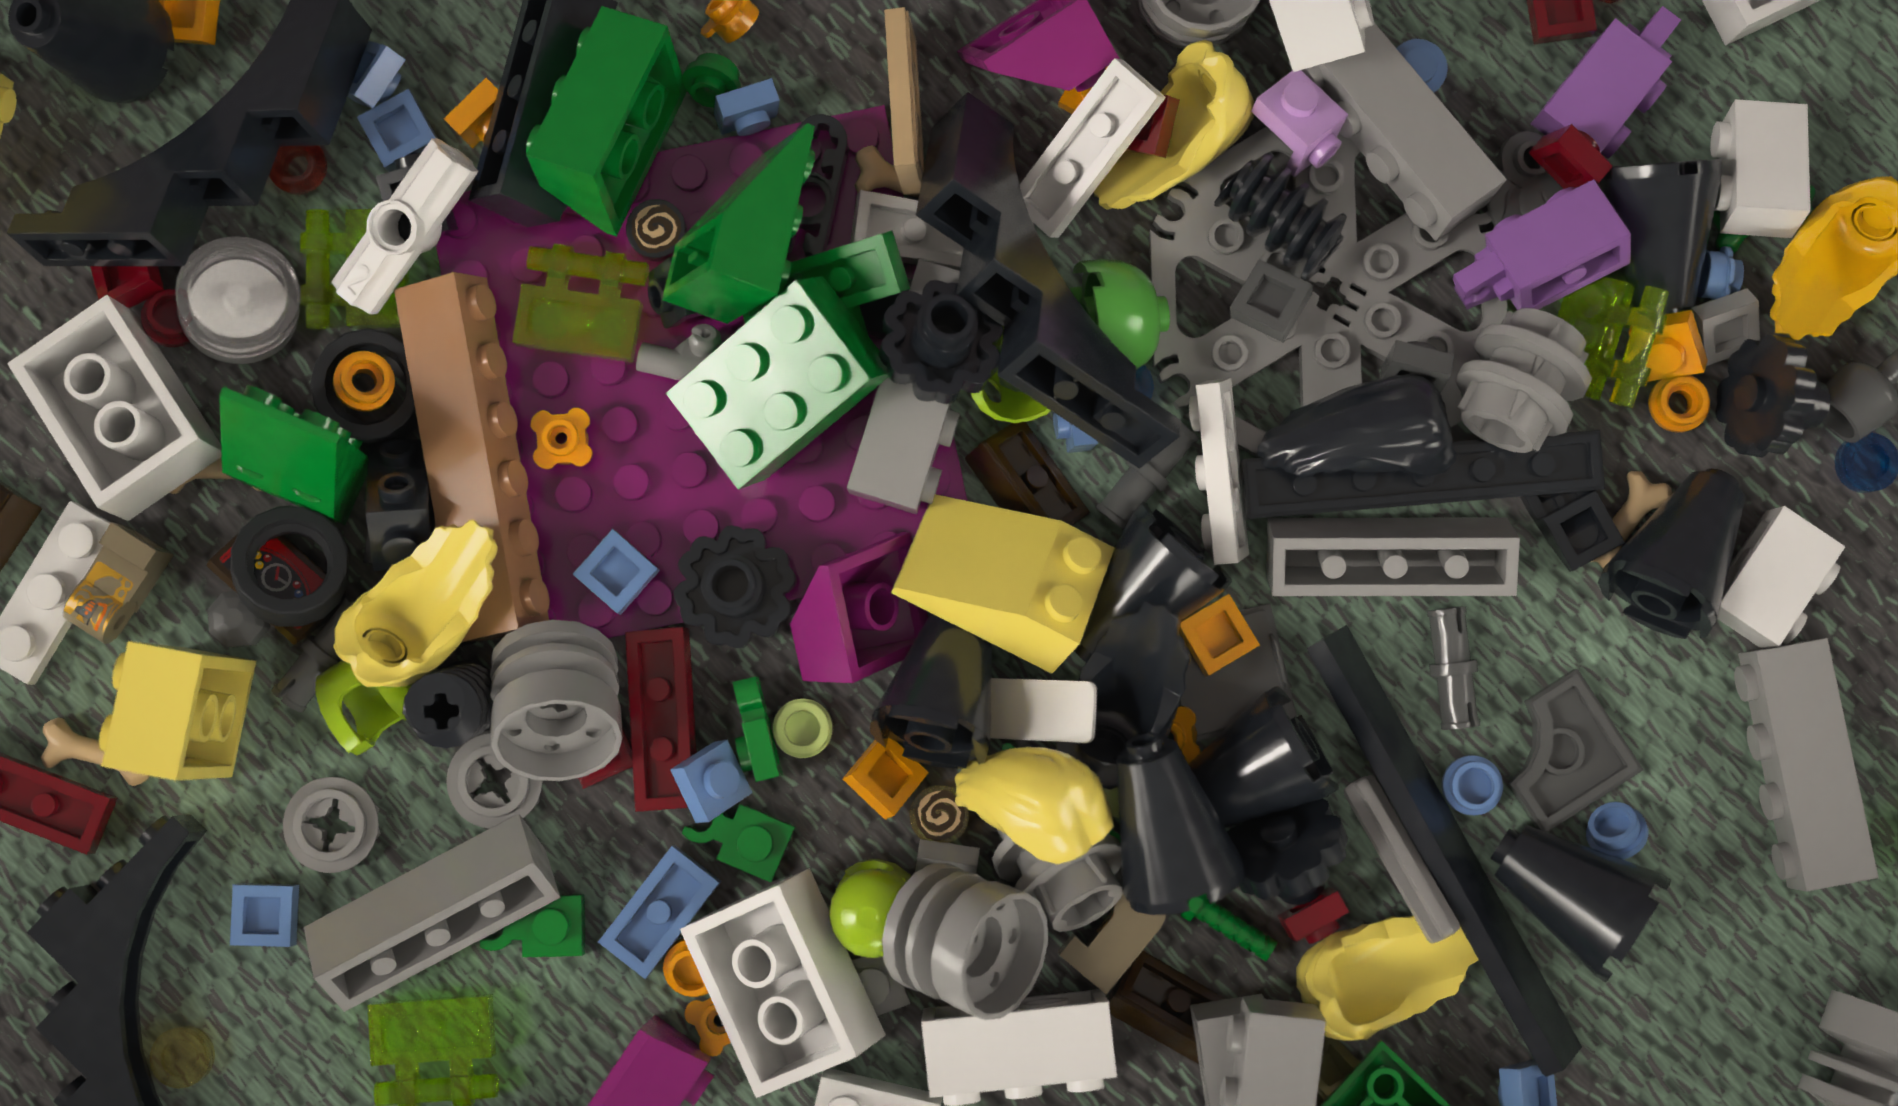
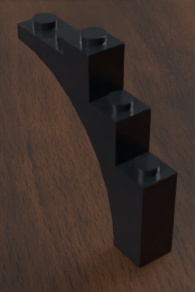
M191 814L172 816L170 819L165 815L150 825L139 838V842L143 847L128 863L124 859L118 861L100 877L96 883V886L101 889L99 893L91 885L69 889L61 887L52 893L37 909V913L41 918L27 933L78 982L77 984L74 981H70L49 999L45 1007L50 1013L36 1027L83 1074L74 1079L58 1094L54 1100L57 1106H163L156 1093L143 1050L138 1003L143 953L156 909L176 870L207 832Z

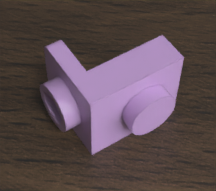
M1292 70L1257 97L1251 110L1258 119L1293 151L1286 166L1292 170L1291 175L1293 177L1297 176L1310 164L1315 168H1320L1337 152L1342 143L1337 136L1348 116L1335 101L1301 70L1296 72Z

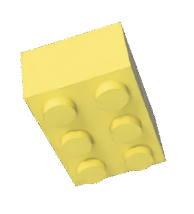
M128 641L126 653L123 652L119 655L113 670L112 684L114 689H117L113 714H109L105 718L100 731L99 747L101 751H104L102 767L176 781L232 777L256 661L185 647Z

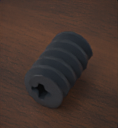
M1269 151L1254 161L1250 160L1221 191L1214 202V206L1220 207L1233 199L1228 212L1229 219L1233 222H1238L1251 215L1247 226V234L1251 237H1257L1270 230L1265 242V249L1269 252H1275L1288 245L1283 258V264L1288 268H1292L1306 260L1301 279L1308 281L1322 268L1343 241L1344 236L1341 232L1347 216L1341 213L1326 222L1323 219V215L1329 201L1324 197L1308 207L1304 202L1310 185L1305 182L1289 191L1286 185L1292 170L1286 167L1271 176L1268 173V169L1274 155Z
M468 659L436 670L412 684L404 697L402 713L418 737L431 746L447 749L460 746L491 727V710L493 705L490 696L492 682L490 669Z

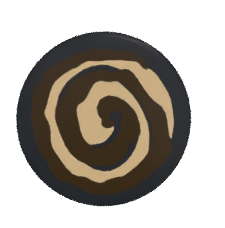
M651 199L637 205L630 213L626 223L627 238L633 249L641 257L655 262L665 261L667 258L672 257L675 244L688 232L685 219L678 208L670 202L661 199Z

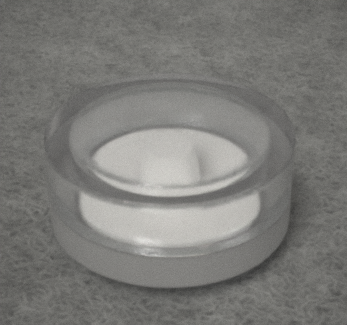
M248 237L219 238L195 250L189 256L186 265L182 266L179 271L175 288L179 322L188 340L205 355L231 364L255 363L276 354L293 336L298 325L300 312L299 283L289 261L272 246Z

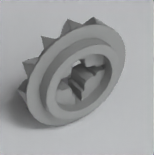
M491 733L477 736L466 742L455 753L447 772V791L456 811L468 822L488 829L518 813L524 819L539 803L543 780H533L512 772L511 777L505 782V787L508 790L506 794L510 802L505 797H501L497 791L480 793L476 796L474 792L482 788L481 784L488 779L484 771L486 767L482 759L495 770H503L506 767L495 756L491 746Z
M324 777L313 780L301 787L293 795L286 807L283 818L285 842L292 855L301 864L314 871L336 873L349 870L370 856V851L381 834L378 820L379 808L368 795L366 788L344 777ZM339 800L337 809H340L339 819L348 822L349 826H354L355 831L351 830L336 834L327 850L329 840H326L327 830L318 827L317 823L309 822V819L329 816Z

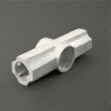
M431 139L390 199L378 203L371 210L367 218L366 233L331 281L336 288V293L350 305L358 307L368 314H378L419 255L430 251L438 243L443 221L479 172L474 167L473 161L461 151L442 140ZM403 213L407 215L411 223V233L406 241L403 240L398 231V221Z

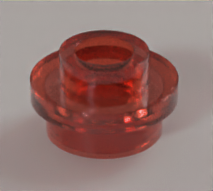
M319 145L280 146L269 177L278 188L286 193L293 195L307 194L315 190L326 176V155ZM296 157H305L308 162L306 171L298 176L291 175L289 172L291 161Z

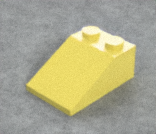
M935 494L933 503L927 506L891 593L1053 674L1081 642L1115 548L1061 520Z

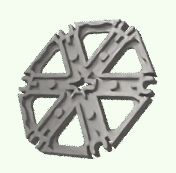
M1266 126L1226 150L1202 171L1178 184L1195 194L1196 197L1194 199L1181 189H1171L1167 199L1182 208L1183 217L1180 220L1169 221L1157 214L1153 222V226L1157 231L1164 235L1174 236L1173 240H1168L1157 236L1151 230L1149 232L1150 280L1155 287L1156 295L1166 297L1170 311L1169 329L1166 332H1160L1159 344L1152 356V366L1154 368L1161 361L1169 358H1176L1177 363L1163 368L1157 377L1158 381L1161 384L1174 376H1180L1187 381L1188 392L1180 396L1173 403L1176 410L1184 409L1189 406L1190 396L1197 395V384L1207 380L1231 378L1232 388L1299 348L1300 405L1303 407L1341 389L1362 383L1361 349L1385 361L1396 340L1403 342L1420 341L1431 344L1438 351L1455 355L1451 377L1440 394L1446 406L1450 427L1462 421L1460 417L1463 411L1458 408L1462 399L1461 392L1456 384L1458 372L1464 363L1471 360H1481L1474 348L1476 338L1482 328L1491 324L1502 323L1507 314V300L1500 301L1496 297L1482 303L1480 325L1473 331L1463 332L1390 293L1459 251L1475 255L1486 248L1485 234L1489 232L1481 233L1480 228H1484L1492 222L1488 211L1484 214H1473L1436 242L1426 229L1417 227L1406 213L1357 242L1354 163L1361 151L1350 138H1345L1338 134L1337 138L1342 143L1337 152L1320 168H1315L1310 164L1297 176L1293 177V189L1305 182L1310 185L1304 202L1308 207L1325 197L1329 201L1323 215V219L1326 222L1341 213L1347 216L1341 232L1344 236L1343 241L1322 266L1321 270L1323 273L1318 271L1307 282L1311 283L1312 287L1314 284L1318 287H1324L1329 281L1335 282L1339 285L1336 295L1343 299V303L1351 308L1345 305L1331 304L1327 310H1322L1317 306L1319 296L1312 291L1309 301L1284 343L1233 318L1201 337H1187L1179 330L1176 321L1175 270L1182 260L1191 257L1244 285L1259 259L1301 279L1306 260L1292 268L1286 267L1283 264V258L1288 245L1275 252L1267 251L1265 249V242L1270 230L1257 237H1251L1247 234L1249 217L1233 222L1228 217L1229 206L1226 204L1220 207L1214 206V202L1220 194L1221 184L1236 174L1250 160L1254 161L1269 151L1271 153L1281 152L1291 157L1293 151ZM1353 286L1366 294L1363 296L1349 287ZM1333 318H1335V319H1337V320H1339V321L1345 323L1346 325H1348V327L1345 326V325H1343L1342 323H1340V322L1334 320ZM1189 414L1183 416L1184 419L1190 421ZM1235 416L1238 448L1256 458H1261L1257 454L1258 445L1261 443L1266 432Z

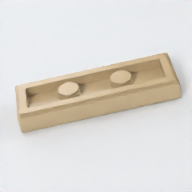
M905 7L886 9L884 12L894 167L902 193L906 195L920 193L925 165L916 37L909 11H906Z

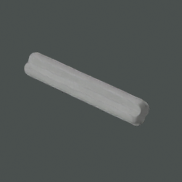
M1368 775L1350 783L1344 789V796L1427 941L1431 944L1437 943L1455 934L1460 929L1457 918L1376 778Z

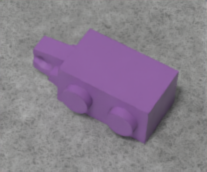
M1664 6L1651 17L1641 31L1630 23L1625 26L1615 18L1534 118L1531 125L1544 135H1547L1573 124L1577 130L1590 135L1597 142L1600 153L1609 159L1631 133V130L1623 124L1632 112L1637 108L1644 114L1667 87V84L1659 78L1672 63L1669 59L1672 55L1661 48V46L1680 23L1681 19Z
M1593 179L1577 188L1568 187L1560 190L1546 204L1524 215H1512L1499 222L1491 232L1485 234L1486 248L1474 255V263L1453 275V282L1455 284V292L1466 309L1498 297L1500 301L1510 299L1517 310L1521 308L1539 310L1630 264L1631 233Z

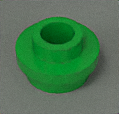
M715 53L699 55L695 61L687 65L682 76V82L687 92L696 102L706 107L714 108L715 96L741 88L739 81L740 73L737 66L728 58Z

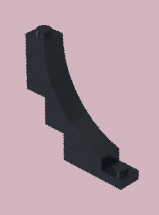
M290 0L280 23L253 64L229 92L206 114L181 134L134 163L101 178L73 186L62 212L47 210L44 213L15 214L7 234L43 266H185L209 206L258 205L280 146L330 144L371 35V27L349 0Z
M967 92L931 128L916 216L963 247L956 295L962 297L968 303L1004 326L998 376L1140 469L1180 437L1181 419L1135 389L1136 366L1111 342L1070 291L1045 250L1026 208L1015 169L1013 152L1014 124Z

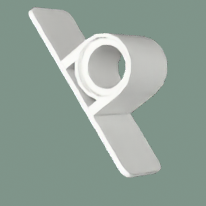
M991 678L990 738L1090 743L1095 737L1097 687L1090 681Z

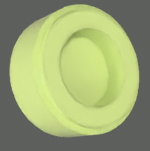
M792 700L783 705L774 718V739L780 749L792 757L809 758L816 756L831 741L833 735L832 718L827 709L814 700Z

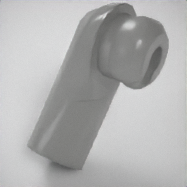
M699 324L692 328V335L674 349L642 342L637 356L636 370L680 381L723 344L721 335L714 326Z

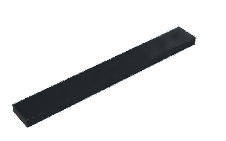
M1345 625L1309 646L1307 652L1432 877L1457 918L1462 931L1541 1073L1548 1077L1564 1071L1582 1046L1351 631Z

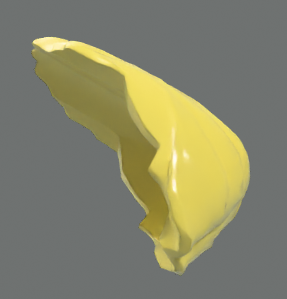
M1201 40L1187 45L1178 55L1175 68L1168 74L1169 83L1161 91L1163 95L1180 99L1166 158L1125 150L1094 191V195L1099 198V205L1106 210L1112 208L1124 209L1135 202L1154 199L1163 192L1202 171L1231 147L1248 129L1254 117V114L1251 112L1254 100L1246 79L1234 67L1229 55L1215 51L1212 42Z
M469 520L461 527H457L455 524L448 527L442 525L436 527L430 538L418 545L411 556L392 565L384 577L371 590L363 593L353 605L342 613L334 630L335 642L333 647L339 658L344 662L350 663L358 681L366 687H406L439 667L461 644L470 627L478 618L483 602L493 589L492 579L494 570L491 567V563L498 550V546L493 539L494 529L485 526L480 527L475 520Z
M1042 747L1006 749L986 756L985 762L978 765L977 759L968 761L967 768L961 769L955 776L957 786L955 803L958 807H967L968 810L976 812L986 823L1005 833L1013 842L1043 861L1061 864L1080 858L1093 845L1103 840L1114 827L1111 808L1099 777L1086 764L1061 751Z
M1392 916L1371 924H1362L1353 929L1332 933L1308 949L1296 967L1297 989L1301 993L1303 1003L1316 1004L1326 1020L1324 1036L1342 1041L1368 1040L1376 1032L1400 1023L1415 1014L1425 1012L1441 999L1456 995L1461 982L1466 978L1468 967L1479 959L1461 927L1450 937L1431 944L1427 941L1414 916Z

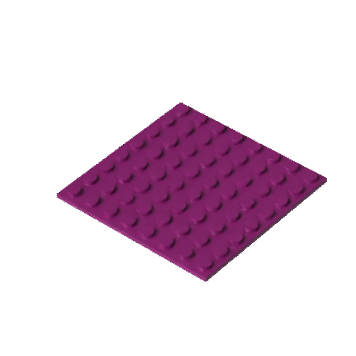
M884 105L831 116L843 125L848 138L849 152L826 251L850 244L856 198L858 195L854 185L861 173L855 160L856 153L862 148L872 145L877 148L886 162L894 165L893 144ZM801 122L765 129L747 136L736 135L659 151L617 237L603 232L570 207L566 208L561 215L560 221L532 227H525L469 201L471 190L465 191L453 207L458 230L441 234L438 243L435 245L441 276L457 272L486 277L496 301V314L494 318L499 346L502 348L507 361L505 379L510 405L513 407L517 417L518 426L515 434L520 461L528 477L526 494L531 522L534 524L539 538L537 555L542 581L549 593V620L579 622L599 630L608 639L623 636L625 632L652 630L685 623L681 617V607L677 605L673 593L675 588L686 580L679 569L678 562L683 554L690 551V547L695 539L706 536L718 541L721 531L730 525L738 526L742 529H757L765 536L767 548L778 547L788 554L790 567L797 577L795 587L784 595L789 601L804 597L818 567L822 564L901 532H911L913 541L929 503L921 501L916 515L849 494L847 490L878 387L769 478L738 490L667 396L666 392L679 381L636 370L637 356L642 342L674 349L692 335L693 327L699 324H709L719 331L721 341L724 343L745 325L743 315L728 324L702 315L687 319L676 327L664 328L660 314H657L651 307L647 291L648 273L663 261L647 260L633 249L626 234V223L630 213L637 205L651 199L665 200L678 208L685 219L687 230L689 231L758 157L795 132ZM820 131L819 137L812 139L811 142L812 149L815 151V161L811 172L818 173L830 180L833 172L823 173L821 163L825 150H836L837 145L831 142L828 131ZM815 186L802 187L798 204L803 207V216L811 217L820 213L826 202V196L823 191ZM885 187L870 191L904 198L903 193ZM798 228L794 249L792 252L787 253L786 260L793 262L806 258L807 256L803 250L805 234L807 232L814 237H818L820 229L803 230ZM903 263L907 277L913 279L917 265ZM869 335L880 351L883 339ZM572 408L584 410L590 417V425L586 429L589 438L588 446L593 451L590 462L582 467H577L574 464H556L549 470L539 467L533 459V453L537 449V434L531 428L533 416L542 410H546L552 415L567 414ZM564 433L558 434L556 437L557 443L564 444L567 441V435ZM953 437L950 447L939 444L932 467L942 470L936 495L968 501L956 443ZM612 529L617 531L660 569L657 575L621 615L612 610L573 575Z

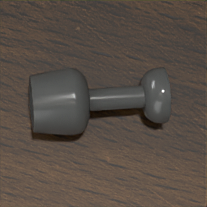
M1898 348L1876 368L1863 362L1844 364L1825 384L1830 393V407L1822 423L1834 435L1846 442L1856 443L1895 416L1898 410V394L1893 385L1898 381Z

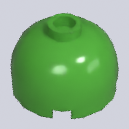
M1110 259L1079 261L1074 266L1073 273H1084L1082 286L1070 287V291L1091 319L1136 366L1137 370L1149 362L1157 350L1160 332H1166L1169 329L1170 311L1166 297L1157 296L1152 281L1142 270L1129 263Z

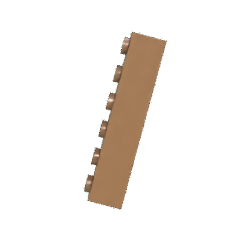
M457 272L394 289L436 527L441 525L448 527L453 524L461 527L469 520H475L480 527L485 526L494 529L493 539L498 546L497 554L491 563V567L494 570L492 579L493 589L483 602L478 618L472 624L462 642L503 638L506 634L526 624L549 620L548 608L550 599L547 587L541 577L537 555L539 538L537 530L531 522L526 494L528 477L520 461L515 434L518 426L517 417L513 407L510 405L505 379L507 361L502 348L499 346L495 324L496 301L486 277Z

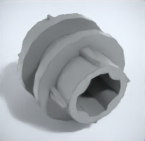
M1521 308L1514 313L1508 311L1501 324H1491L1482 328L1474 346L1481 360H1471L1464 363L1456 379V384L1463 395L1458 408L1463 410L1460 418L1464 425L1484 441L1499 448L1519 453H1526L1532 451V449L1539 451L1547 436H1557L1565 433L1573 417V412L1567 401L1583 398L1592 380L1587 367L1584 365L1589 354L1584 352L1586 341L1583 335L1562 318L1533 308Z
M997 829L1003 840L998 845L992 858L998 876L1008 882H1017L1015 889L1026 892L1038 900L1054 930L1067 932L1083 927L1107 913L1122 898V887L1115 877V874L1122 865L1121 843L1114 836L1107 834L1103 840L1093 845L1080 858L1061 864H1054L1036 858L1033 854L1013 842L1008 835Z

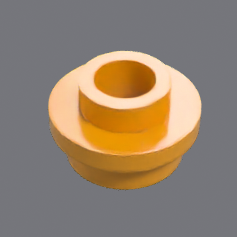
M358 351L347 355L339 362L334 372L333 386L337 397L347 407L363 412L372 411L382 407L390 399L395 387V376L390 364L383 357L369 351ZM366 373L373 378L375 387L369 392H361L354 387L352 378L356 374Z
M1692 375L1662 379L1654 385L1650 392L1648 400L1649 411L1654 421L1663 429L1675 433L1687 432L1698 427L1707 417L1710 409L1709 393L1704 384ZM1672 393H1679L1685 397L1687 409L1683 414H1677L1671 410L1669 398Z

